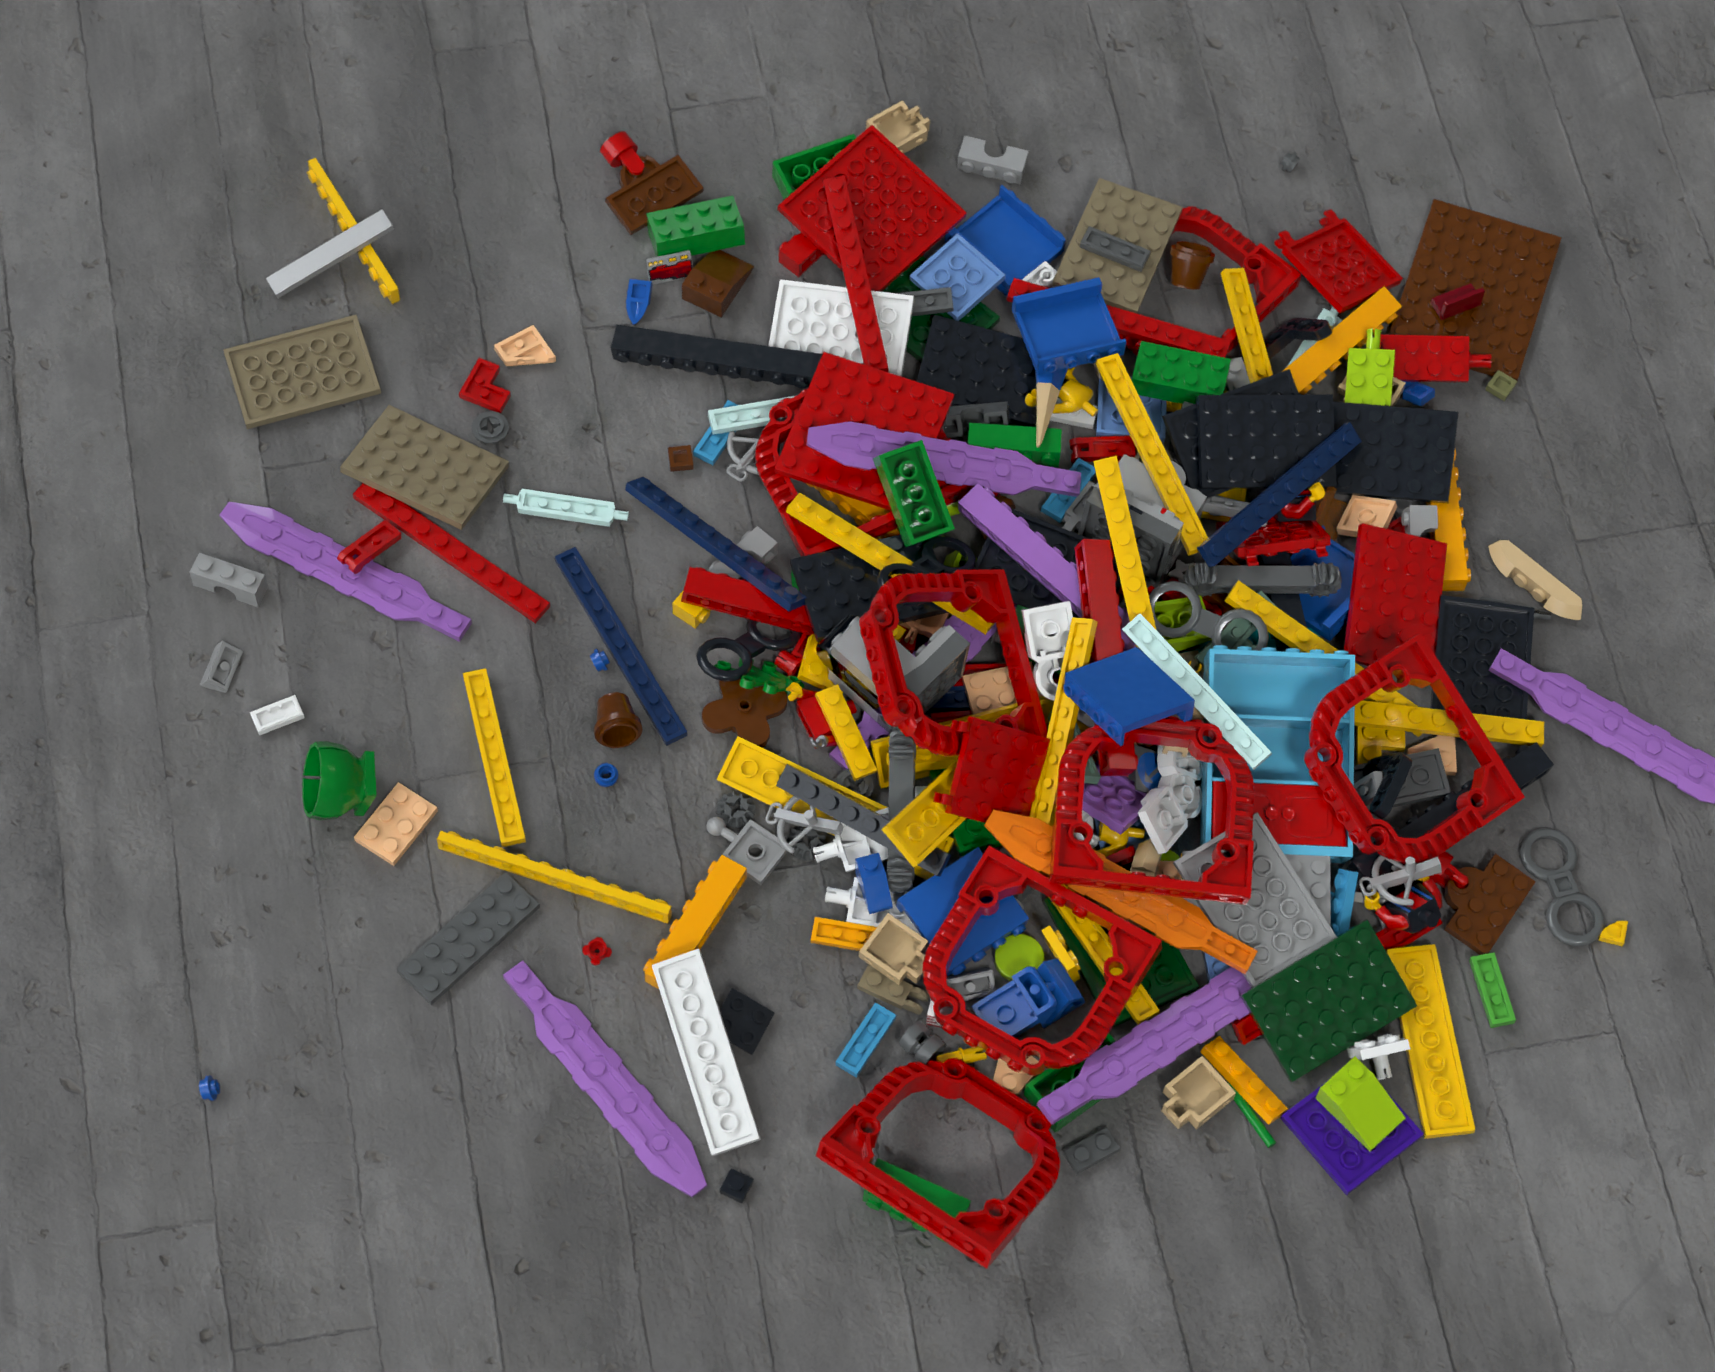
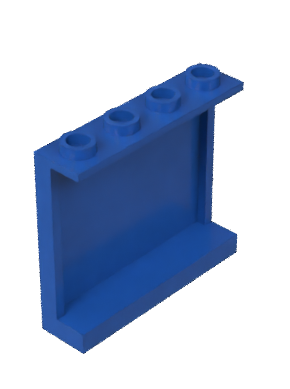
M1003 185L1000 186L997 197L957 229L954 227L945 235L946 244L958 233L1005 274V280L996 288L1006 297L1014 278L1022 280L1044 261L1048 264L1064 252L1066 241L1060 231L1053 229L1046 219L1039 217L1028 204L1019 200L1013 191L1008 190Z
M1100 277L1013 297L1012 313L1037 375L1052 373L1065 368H1074L1086 363H1096L1097 359L1116 353L1119 356L1124 355L1126 339H1120L1101 294L1102 282Z
M1330 539L1331 545L1326 546L1328 556L1318 557L1316 550L1309 548L1301 549L1300 552L1293 553L1291 556L1292 566H1313L1314 563L1320 564L1324 562L1325 564L1333 563L1334 566L1339 568L1342 583L1337 593L1329 594V597L1322 596L1320 598L1318 596L1311 597L1309 594H1299L1306 626L1328 641H1331L1347 624L1355 554Z
M1138 647L1074 669L1065 674L1063 689L1066 696L1072 699L1095 724L1099 725L1120 746L1124 744L1125 733L1174 714L1184 722L1191 720L1193 717L1195 700Z
M979 847L946 867L941 876H932L898 898L895 906L900 913H906L921 936L928 940V946L958 900L959 892L983 856ZM1013 895L999 900L1000 906L994 914L981 915L954 956L947 977L952 973L956 976L967 968L965 965L972 960L974 963L980 961L987 955L986 951L993 947L996 950L999 945L1005 944L1007 936L1013 934L1015 937L1027 929L1025 925L1029 917ZM985 896L980 901L988 904L993 898Z

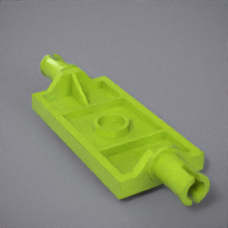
M1373 328L1367 329L1365 349L1349 348L1345 403L1391 406L1395 350L1380 349L1382 332L1380 329H1375L1374 338Z

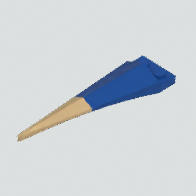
M1068 368L1039 375L1036 372L1037 448L1042 444Z

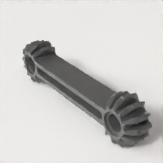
M1196 562L1195 565L1188 566V569L1184 571V583L1193 588L1197 595L1202 597L1206 595L1212 596L1213 593H1230L1238 580L1256 593L1261 590L1263 593L1309 594L1311 597L1318 596L1319 598L1322 596L1329 597V594L1337 593L1342 583L1339 568L1334 566L1333 563L1325 564L1324 562L1320 564L1314 563L1313 566L1215 565L1213 567H1208L1206 562Z
M900 729L891 732L888 747V819L890 821L915 798L916 744L911 736H904ZM888 849L887 880L890 891L897 893L911 891L914 887L915 867L913 868L906 858Z

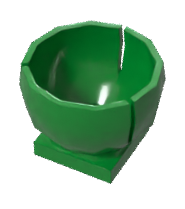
M320 741L310 745L305 759L303 775L318 776L320 779L302 778V800L307 817L316 820L337 819L354 809V816H364L377 796L374 751H364L361 757H357L342 744Z

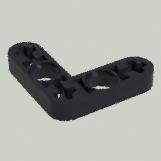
M1293 318L1284 323L1264 340L1269 360L1294 339L1320 341L1330 336L1333 331L1328 320Z
M1400 752L1372 758L1365 765L1362 773L1364 777L1373 771H1380L1383 775V779L1369 808L1370 813L1379 819L1385 818L1392 810L1412 766L1411 758Z

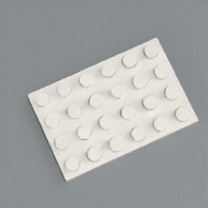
M780 279L769 346L819 354L826 352L864 364L847 288ZM871 291L888 363V373L902 377L915 298L911 295Z

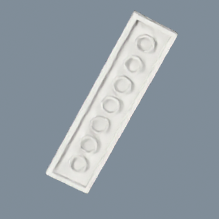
M696 949L653 964L652 968L711 1155L715 1156L761 1140L701 950Z

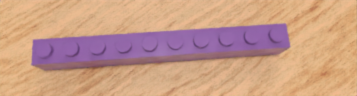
M977 483L958 502L959 512L1062 602L1070 601L1072 611L1082 618L1076 564L1066 561L1058 548L1050 547L1042 534L1039 532L1034 533L1022 517L1019 516L1017 518L1011 513V508L1005 502L1000 503L994 498L995 495L989 488H983ZM1118 606V613L1122 619L1121 638L1125 644L1124 651L1135 648V643L1122 630L1130 623L1127 609L1124 607L1121 609Z

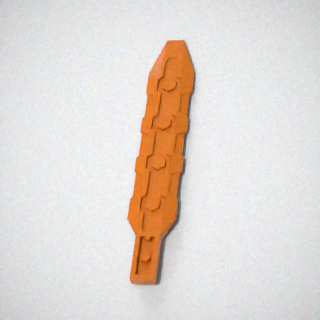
M993 810L984 825L988 831L1016 860L1038 872L1042 871L1050 875L1053 827L1037 818ZM1094 850L1104 861L1103 871L1132 873ZM1068 885V888L1081 896H1088L1111 909L1112 913L1119 917L1131 920L1155 933L1157 938L1177 949L1202 950L1243 974H1246L1258 952L1254 948L1215 928L1198 906L1181 897Z

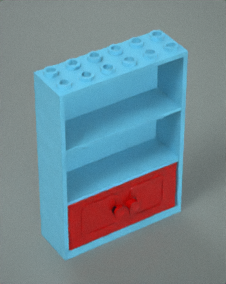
M1216 645L1213 646V649H1209L1204 657L1203 680L1272 752V755L1255 770L1248 765L1254 781L1253 815L1255 813L1259 814L1284 854L1330 856V863L1345 864V862H1348L1353 857V842L1350 840L1349 832L1344 824L1340 823L1337 819L1332 805L1323 797L1318 783L1311 778L1309 769L1304 761V755L1311 748L1309 744L1311 718L1318 703L1327 693L1355 675V655H1349V652L1344 650L1334 651V654H1326L1324 650L1320 649L1310 650V653H1302L1300 649L1296 648L1286 649V652H1278L1276 648L1265 647L1261 648V651L1252 650V647L1241 646L1237 647V650H1231L1227 646ZM1355 706L1350 708L1340 719L1335 733V737L1343 750L1341 767L1353 786ZM1204 718V720H1203L1204 723L1210 724V723ZM1203 736L1204 741L1213 743L1210 737ZM1318 752L1319 759L1323 761L1322 755ZM1203 761L1200 846L1225 832L1227 791L1224 777L1214 763Z

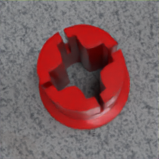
M786 650L781 651L778 654L780 657L777 656L774 664L787 673L788 676L797 677L802 658H797Z

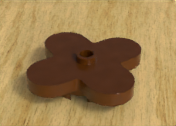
M741 679L737 681H719L722 699L712 701L703 708L702 724L705 729L714 734L733 731L738 737L757 746L764 747L770 739V727L767 720L781 715L786 710V692L781 691L776 694H768L763 691L764 686L745 689L739 685Z

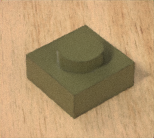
M1498 370L1487 384L1485 390L1505 402L1518 381Z

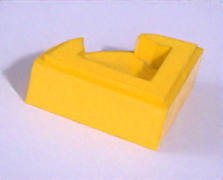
M1617 921L1603 929L1598 940L1623 946L1628 921Z

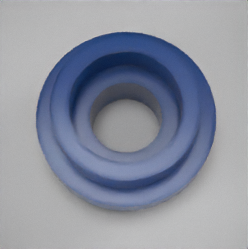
M595 649L590 658L597 671L608 670L607 664L610 661L604 650L599 652L598 649Z
M608 763L598 766L594 772L596 783L602 787L614 785L618 780V770L616 767ZM604 774H609L611 777L605 779L602 776Z
M211 1075L205 1076V1079L199 1081L200 1094L204 1100H216L217 1094L220 1093L219 1082Z

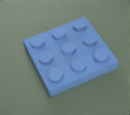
M957 233L910 275V280L921 290L951 287L954 311L947 313L956 321H959L1005 280V274Z
M1099 378L1097 409L1099 411L1096 420V437L1130 436L1112 397L1107 392L1105 382ZM1139 395L1159 438L1164 442L1166 426L1162 416L1166 415L1167 401Z

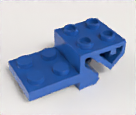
M1059 959L1043 961L1038 969L1033 966H1027L1013 975L1012 981L971 1007L977 1017L1016 1038L1038 1023L1041 1024L1043 1029L1086 1002Z

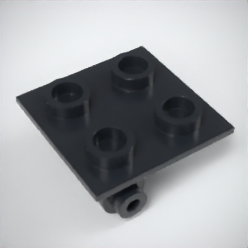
M731 988L720 1009L730 1043L753 1055L775 1012L734 988Z

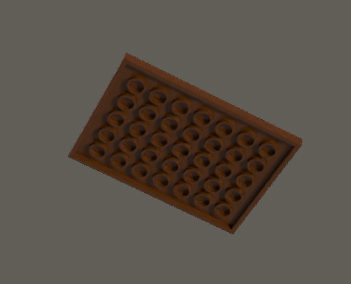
M1434 199L1400 299L1402 307L1396 312L1398 317L1394 319L1389 335L1469 336V352L1471 354H1491L1492 356L1490 360L1492 361L1491 369L1470 368V370L1492 377L1500 370L1511 378L1518 380L1562 237ZM1472 283L1475 290L1484 288L1485 294L1480 306L1444 320L1440 319L1431 304L1432 298Z

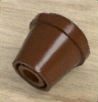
M1179 241L1175 245H1171V284L1185 289L1199 290L1210 264L1215 259V254L1211 252L1212 249L1201 244Z
M619 692L605 694L597 702V722L594 726L596 741L610 748H623L634 743L641 736L643 729L641 720L635 715L628 696Z

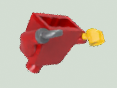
M791 683L786 688V691L792 692L788 699L789 701L798 699L796 712L809 736L811 745L815 749L837 746L836 740L815 697L816 692L819 691L802 689L798 683ZM853 700L846 701L851 714L857 713Z

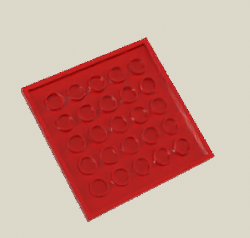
M873 125L868 127L777 207V210L843 271L823 180L845 175L871 291L879 292L883 291L967 215L964 209Z
M823 352L774 468L775 473L892 511L877 469L866 470L845 466L807 446L808 429L810 427L851 421L873 425L879 429L901 433L907 431L921 434L923 437L938 439L954 400V394Z

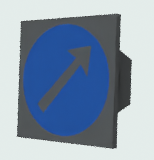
M1134 745L1135 754L1138 756L1137 769L1128 775V780H1134L1136 791L1148 794L1151 789L1158 788V783L1162 777L1158 770V752Z

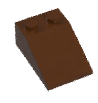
M722 250L709 252L692 268L682 283V299L722 318L753 271L754 265Z

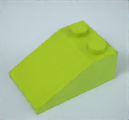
M1199 596L1202 609L1206 610L1202 596ZM1187 597L1156 602L1154 609L1156 618L1165 627L1179 628L1185 625L1191 618V601ZM1195 631L1177 638L1162 636L1176 652L1211 640L1210 637Z
M1355 1056L1319 1089L1316 1099L1369 1151H1372L1405 1120V1116L1375 1075Z

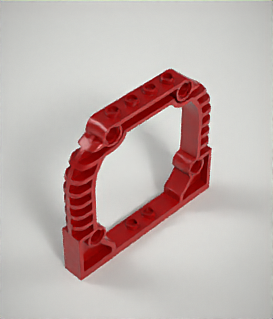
M1195 206L1182 208L1173 233L1175 231L1193 233L1207 240L1241 268L1245 269L1248 284H1253L1255 288L1257 303L1255 310L1259 324L1299 286L1302 274L1262 243L1255 245L1251 239L1243 236L1239 230H1235L1230 223H1226L1222 220V217L1210 213L1207 209H1196ZM1235 326L1232 329L1228 328L1221 337L1231 341L1227 354L1239 344ZM1118 334L1120 339H1126V348L1132 350L1137 356L1140 343L1143 340Z
M808 389L803 390L795 397L781 400L771 408L769 412L770 422L763 429L755 451L758 474L780 513L783 524L801 557L843 548L786 513L788 505L798 493L789 477L777 474L774 470L779 459L780 445L787 440ZM778 418H785L786 420H784V421H777L776 419H778ZM943 429L941 430L940 435L938 437V439L950 441L951 439L947 438ZM937 480L946 506L961 500L974 487L968 485L956 486ZM892 511L883 516H874L869 522L857 528L873 538H877L897 529L898 526Z
M1004 569L956 570L952 574L906 573L889 579L879 588L871 602L870 609L860 617L859 624L860 633L866 648V657L872 672V681L875 684L878 696V704L887 724L894 727L898 726L904 736H911L918 747L927 749L933 754L949 757L959 756L964 733L951 730L950 726L940 725L924 715L919 698L914 692L907 689L893 631L899 623L897 604L905 602H951L952 606L959 612H967L971 609L987 623H996L1018 707L1011 711L1010 715H1001L993 723L1047 737L1048 730Z
M1421 633L1408 639L1327 693L1318 703L1312 715L1311 731L1309 732L1311 748L1305 752V764L1309 769L1311 778L1321 788L1323 797L1335 810L1337 819L1340 823L1344 824L1349 832L1350 840L1365 854L1377 852L1389 860L1392 859L1406 864L1405 860L1407 857H1413L1415 864L1425 862L1439 856L1478 828L1483 827L1525 798ZM1392 674L1396 677L1397 682L1393 680ZM1408 684L1419 688L1430 685L1445 708L1446 715L1456 725L1460 737L1466 741L1481 765L1474 770L1471 789L1458 796L1456 801L1458 810L1418 838L1398 837L1388 822L1382 819H1374L1341 767L1343 750L1335 737L1340 719L1350 708L1380 688L1392 693ZM1318 752L1322 755L1323 761L1319 759ZM1471 798L1474 800L1475 806L1471 803ZM1371 836H1373L1376 841L1375 845L1371 841Z
M1166 717L1129 731L1124 736V744L1128 741L1188 748L1190 754L1197 760L1214 763L1224 777L1227 791L1225 838L1219 841L1212 853L1214 864L1202 873L1198 882L1171 879L1168 875L1146 876L1143 872L1126 874L1103 871L1104 861L1089 844L1093 836V830L1087 822L1082 821L1085 768L1087 761L1095 751L1116 750L1122 746L1110 738L1099 725L1086 729L1070 742L1062 755L1058 770L1050 883L1242 905L1248 903L1251 898L1253 867L1254 781L1252 772L1244 757L1234 749L1232 744L1222 739V732L1216 725L1204 723V721L1197 719L1184 722L1177 717ZM1203 736L1210 737L1213 743L1204 741ZM1073 834H1082L1084 836V840H1077L1073 836ZM1221 850L1229 851L1231 857L1222 855Z
M988 846L959 892L958 900L927 948L923 961V979L927 993L934 1003L935 1019L946 1033L952 1036L957 1034L963 1037V1041L973 1048L978 1046L986 1050L985 1054L994 1060L1000 1058L1007 1062V1066L1017 1073L1023 1071L1028 1075L1034 1076L1041 1074L1045 1067L1048 1069H1060L1076 1065L1097 1051L1161 951L1162 940L1058 883H1050L1048 877ZM1027 885L1050 897V900L1057 906L1063 907L1065 905L1072 909L1073 914L1081 919L1086 917L1110 930L1108 932V940L1113 956L1104 963L1106 985L1082 1025L1070 1037L1055 1044H1050L1037 1037H1027L1021 1041L968 1012L962 995L948 986L947 973L952 960L981 915L994 914L1000 906L999 900L1023 893ZM985 896L993 898L988 904L980 901ZM1120 968L1123 972L1115 976L1110 973V970ZM944 1007L953 1009L949 1015L941 1014L940 1010ZM1030 1056L1040 1058L1036 1064H1029L1026 1060Z
M956 1058L947 1059L944 1063L931 1060L926 1065L915 1061L908 1063L906 1066L894 1068L893 1071L887 1073L858 1105L854 1104L820 1140L816 1153L817 1158L986 1269L1020 1231L1023 1222L1051 1191L1060 1171V1155L1056 1149V1141L1049 1131L1051 1123L1038 1108L1030 1105L1016 1094L997 1084L994 1080H991L975 1068ZM931 1090L946 1099L962 1098L1012 1130L1016 1143L1032 1155L1033 1167L1004 1200L989 1199L985 1202L983 1210L959 1212L953 1218L927 1201L923 1196L918 1195L903 1183L898 1182L872 1165L874 1158L872 1149H874L881 1130L880 1123L900 1101L912 1093Z

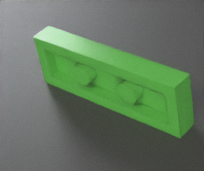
M1495 953L1471 957L1469 962L1490 1028L1514 1024L1516 1018Z

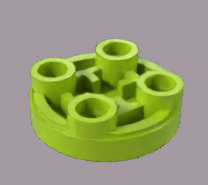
M1019 934L1015 937L1014 935L1007 936L1005 938L1007 942L998 946L994 957L996 970L1005 979L1012 981V976L1027 966H1033L1038 969L1044 961V952L1041 945L1034 938L1025 934Z

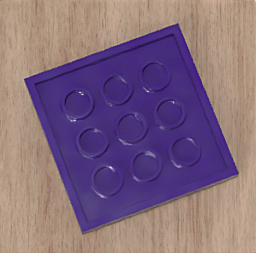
M1322 1084L1285 1112L1280 1119L1347 1196L1421 1139L1424 1134L1391 1097L1405 1116V1120L1372 1151H1369L1316 1099L1319 1089L1324 1085Z

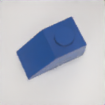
M875 853L855 858L856 876L868 913L873 914L893 909L887 876L880 854Z

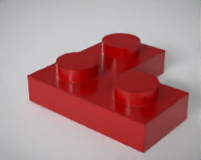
M479 358L461 388L459 398L491 411L502 413L511 397V393L508 390L493 385L500 372V365Z

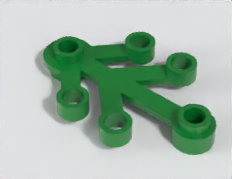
M741 658L738 663L739 667L743 664ZM719 660L714 665V667L725 671L735 670V668H731V663L724 660ZM764 661L761 670L752 664L751 671L741 677L739 684L745 689H753V687L764 685L763 691L768 694L785 691L787 695H790L792 692L786 691V688L793 682L798 683L804 689V684L796 676L786 677L776 671L777 666L771 661Z

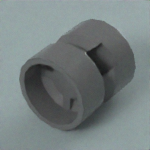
M918 1021L911 1026L899 1042V1045L907 1053H914L915 1060L924 1065L928 1061H936V1056L941 1055L947 1046L937 1035H931V1029L922 1021Z

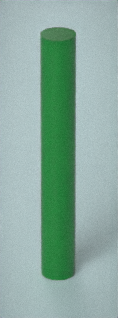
M1228 1083L1236 1092L1234 1097L1235 1103L1268 1148L1275 1145L1276 1141L1248 1102Z

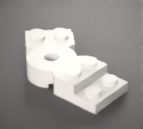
M1070 601L1021 610L1028 657L1036 662L1032 672L1036 689L1042 696L1053 701L1055 700L1058 683L1053 681L1052 676L1055 671L1062 668L1073 617ZM1079 708L1077 720L1089 728L1095 726L1094 721Z
M1158 745L1157 755L1158 770L1162 777L1158 783V788L1151 789L1142 799L1141 804L1143 807L1138 812L1140 820L1158 854L1167 853L1188 827L1187 819L1196 817L1202 807V791L1200 786L1196 787L1194 783L1202 778V761L1194 758L1190 752H1188L1186 757H1181V752L1174 751L1162 754V745Z

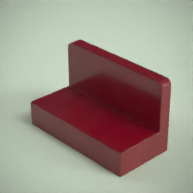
M1472 283L1432 298L1431 304L1440 319L1444 320L1480 306L1485 290L1484 288L1475 290Z

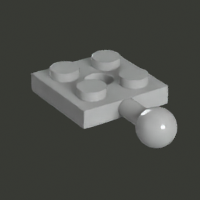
M712 817L707 822L706 828L711 835H721L732 842L722 855L746 867L747 877L759 885L764 883L788 852L782 847L778 837L752 820L748 821L738 835L726 828L725 821L720 817ZM752 848H759L763 853L759 857H753L749 854V851Z

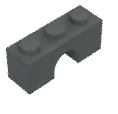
M1008 402L951 406L942 429L948 438L963 436L968 431L969 423L1010 425Z

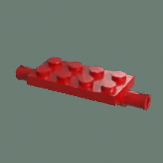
M1381 335L1380 349L1395 350L1393 377L1401 381L1468 383L1470 368L1491 369V354H1471L1469 352V336Z

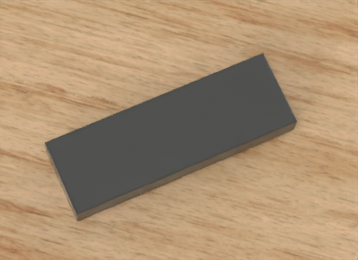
M1090 226L1080 242V248L1139 272H1142L1151 254L1150 250Z

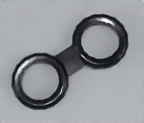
M936 536L926 541L922 548V558L914 562L912 566L904 563L887 565L878 573L877 583L880 588L888 581V577L894 574H952L956 570H974L976 558L973 551L964 542L949 536ZM937 547L953 548L960 552L966 564L961 567L943 565L933 556L932 550ZM905 602L900 605L918 606L926 602Z
M748 619L746 624L747 632L737 639L719 637L705 641L698 648L697 662L703 672L713 679L724 682L737 681L751 671L752 659L764 652L765 649L783 651L793 648L798 643L802 633L791 630L792 634L788 638L772 640L763 636L758 631L757 621ZM716 648L729 649L739 655L743 664L738 669L732 671L721 670L714 667L708 661L707 654Z

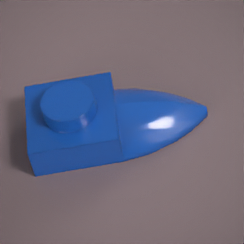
M629 279L626 309L629 319L634 325L640 321L647 310V306L650 305L652 281Z
M1403 381L1405 382V389L1402 392L1404 400L1414 405L1423 406L1435 397L1434 388L1419 382Z

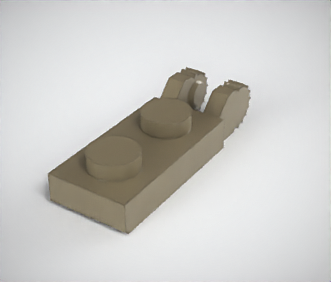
M870 965L867 966L857 986V989L901 1010L905 1009L918 1015L922 1013L923 1008L919 1004L907 1000L909 995L925 1002L929 999L928 993L924 990L913 987V985L905 981L898 985Z

